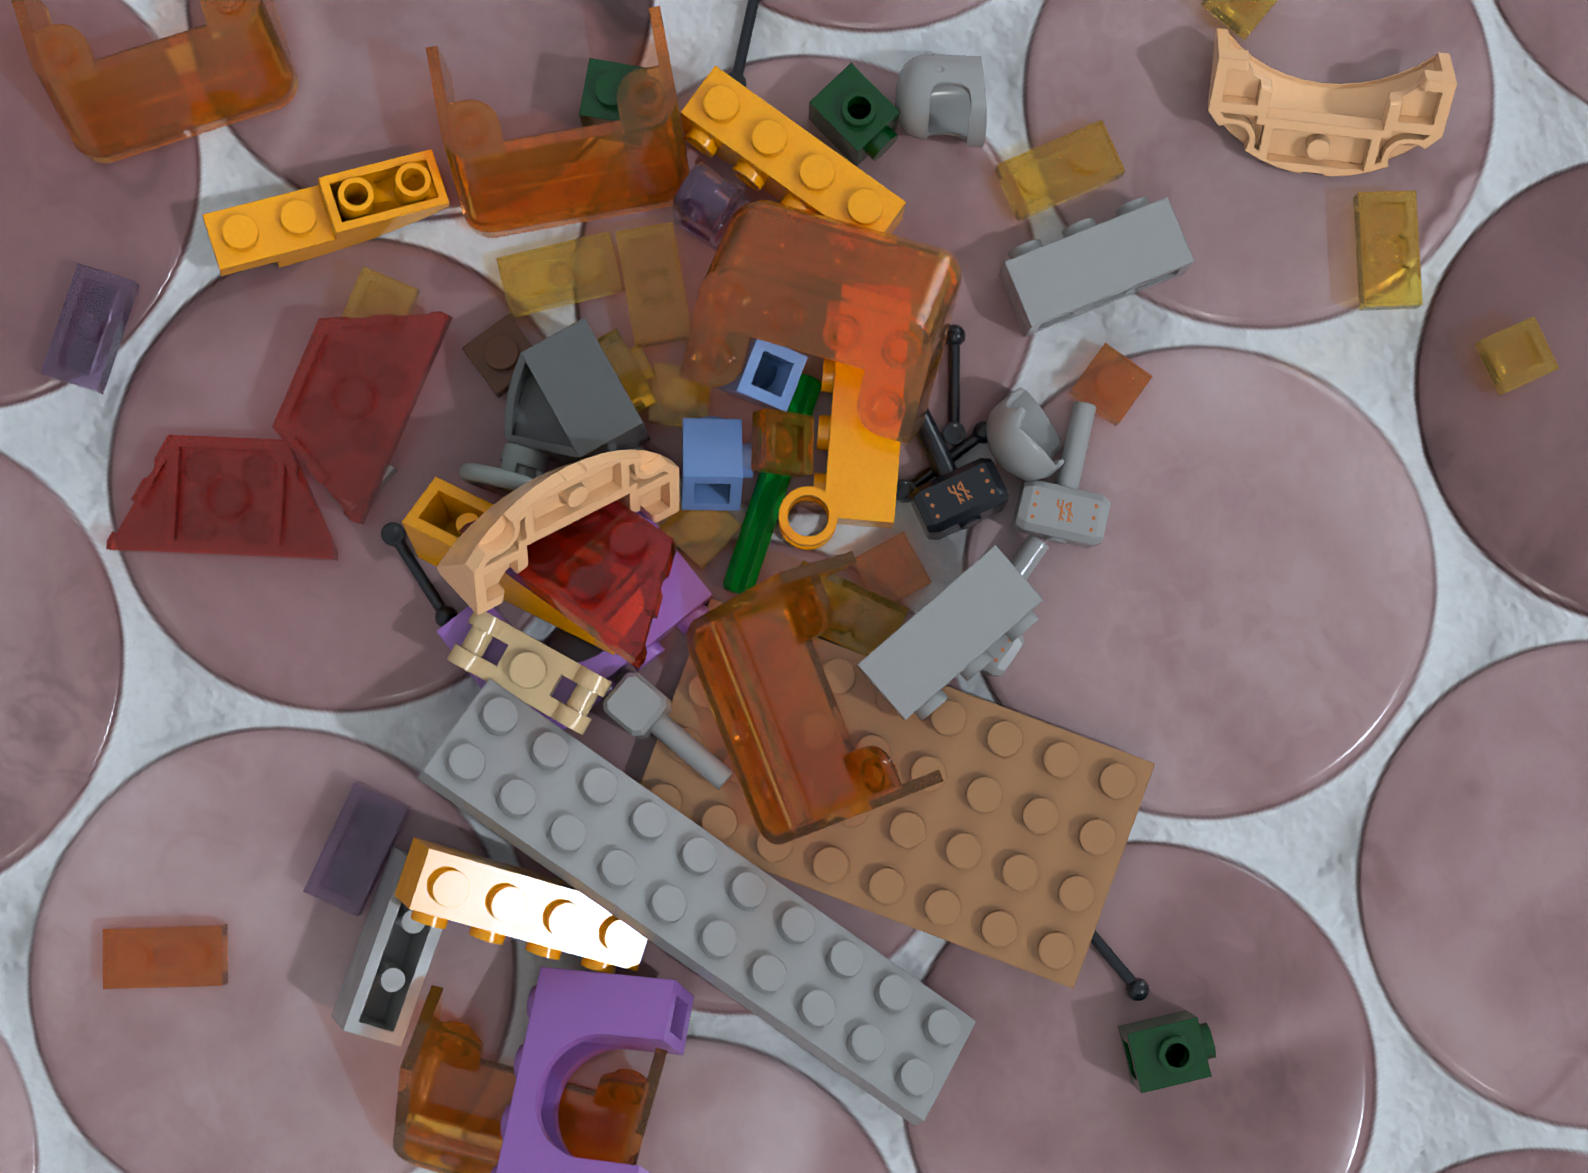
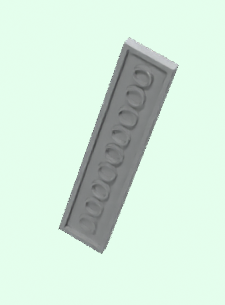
M489 678L424 767L418 779L914 1126L924 1122L976 1021Z

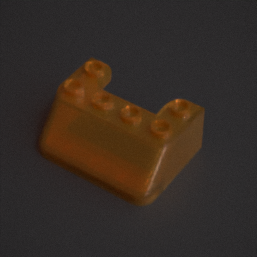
M769 200L752 201L740 207L732 216L699 288L679 378L710 387H721L731 383L741 374L744 368L751 337L861 368L865 372L857 399V413L860 421L865 428L878 436L909 444L924 423L961 285L962 275L960 266L951 253L939 247Z

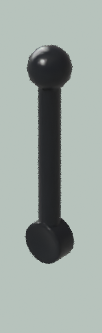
M748 0L733 70L728 74L745 87L747 84L743 73L759 2L762 0Z
M956 324L949 325L943 332V340L948 345V424L942 431V437L945 443L952 446L960 444L966 435L965 428L960 424V345L965 341L966 334L964 329Z
M987 421L977 423L973 428V434L949 451L954 462L979 443H988L986 435ZM931 466L912 480H901L897 483L896 499L899 502H911V494L915 488L935 477Z
M395 522L386 524L381 531L382 540L396 548L435 609L436 623L442 627L457 615V611L453 607L445 605L406 544L405 529Z
M1095 930L1091 944L1127 985L1126 993L1128 997L1134 1001L1146 999L1149 994L1148 983L1142 978H1135Z

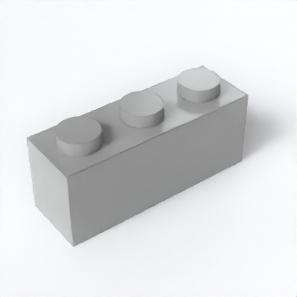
M1147 196L1137 198L1115 210L1117 217L1098 225L1094 218L1084 219L1065 228L1062 231L1064 238L1043 246L1040 239H1035L1008 252L1010 260L1004 262L999 276L1024 336L1027 337L1184 274L1195 261L1168 197L1151 204Z
M995 545L856 666L903 720H906L915 713L922 721L949 698L942 688L960 673L968 681L994 659L987 649L1005 634L1013 642L1039 620V617L1032 610L1043 599Z
M392 846L331 1017L343 1031L401 1047L442 929L412 920L410 917L413 910L407 908L394 896L409 851Z

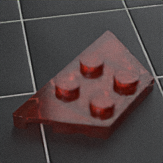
M437 311L430 312V314L398 316L395 314H382L362 318H349L347 316L319 318L272 427L289 448L294 449L305 462V467L319 484L324 485L345 510V515L350 521L364 525L453 317L444 312Z
M168 435L154 458L152 472L140 482L131 498L134 501L131 509L118 531L111 532L106 545L107 550L115 552L338 561L339 553L292 444L285 439Z
M616 500L527 545L528 567L518 574L509 567L505 573L639 669L646 659L647 649L645 644L652 620L658 617L663 599L661 588L664 580L670 575L676 548L673 538ZM475 521L465 524L459 530L460 535Z

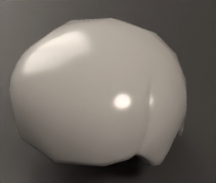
M1021 387L998 403L990 412L986 423L988 446L996 461L1004 470L1025 481H1032L1050 477L1064 464L1062 458L1055 462L1052 461L1054 455L1061 449L1062 441L1049 418L1028 391Z

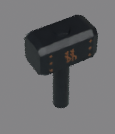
M919 394L905 400L903 410L936 477L929 482L917 486L911 494V505L927 538L930 540L942 539L959 530L968 529L983 519L1001 512L1008 504L1009 495L993 461L989 458H979L957 468L923 396Z

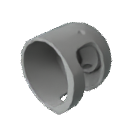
M923 54L913 57L905 63L897 80L895 107L900 111L898 121L902 129L907 134L918 139L927 140V137L932 135H952L964 140L966 147L982 148L986 136L987 104L981 56Z

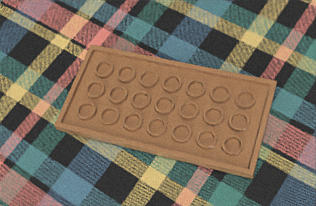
M711 598L707 607L711 614L700 625L671 702L672 711L668 716L734 773L718 790L663 742L657 739L640 784L765 872L1074 989L1155 763L946 685L942 690L949 698L929 716L921 721L913 713L909 718L903 720L856 666L867 656Z

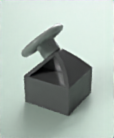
M585 317L520 353L507 395L504 435L509 443H504L500 461H502L501 467L465 463L459 469V476L471 485L506 496L521 485L545 474L549 460L568 465L601 453L634 449L650 440L641 417Z

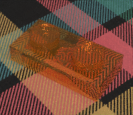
M228 924L109 927L103 929V989L202 987L228 984Z

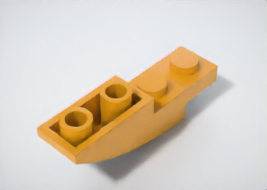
M429 149L319 177L318 185L202 214L220 275L225 276L277 262L280 268L347 248L426 218L449 207L450 203L433 151Z

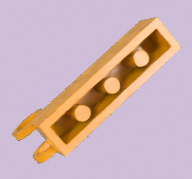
M842 283L840 300L829 299L826 334L837 335L835 358L824 357L821 392L832 393L831 415H819L816 450H828L826 473H814L813 487L805 486L791 491L780 505L779 529L786 542L794 548L809 551L824 546L832 538L837 524L890 529L894 524L913 289ZM813 502L821 506L828 519L825 529L815 536H802L796 533L789 525L788 515L797 504Z

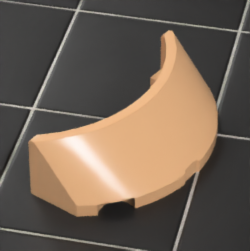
M1216 28L1208 111L1218 126L1224 125L1231 134L1244 143V150L1268 164L1295 173L1309 172L1331 177L1348 176L1389 167L1388 159L1401 155L1416 146L1426 149L1442 138L1455 94L1457 80L1450 54L1437 52L1435 56L1415 67L1381 79L1344 84L1304 80L1267 66L1253 57L1249 50L1242 48L1229 34L1228 29Z
M629 449L601 453L542 474L500 499L472 523L442 558L437 566L438 572L477 615H480L503 602L505 591L499 584V581L505 571L511 567L518 574L528 567L527 545L614 501L628 514L641 510L654 523L679 512V467L673 461L660 454L646 450Z

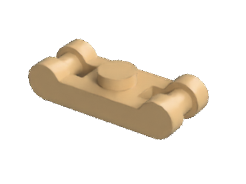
M473 611L468 620V623L472 625L461 645L455 643L447 660L485 681H488L489 678L524 703L583 735L592 720L587 716L598 695L603 698L605 697L613 682L492 614L484 612L477 615ZM493 637L508 644L498 665L482 657ZM563 676L577 683L566 704L552 697Z

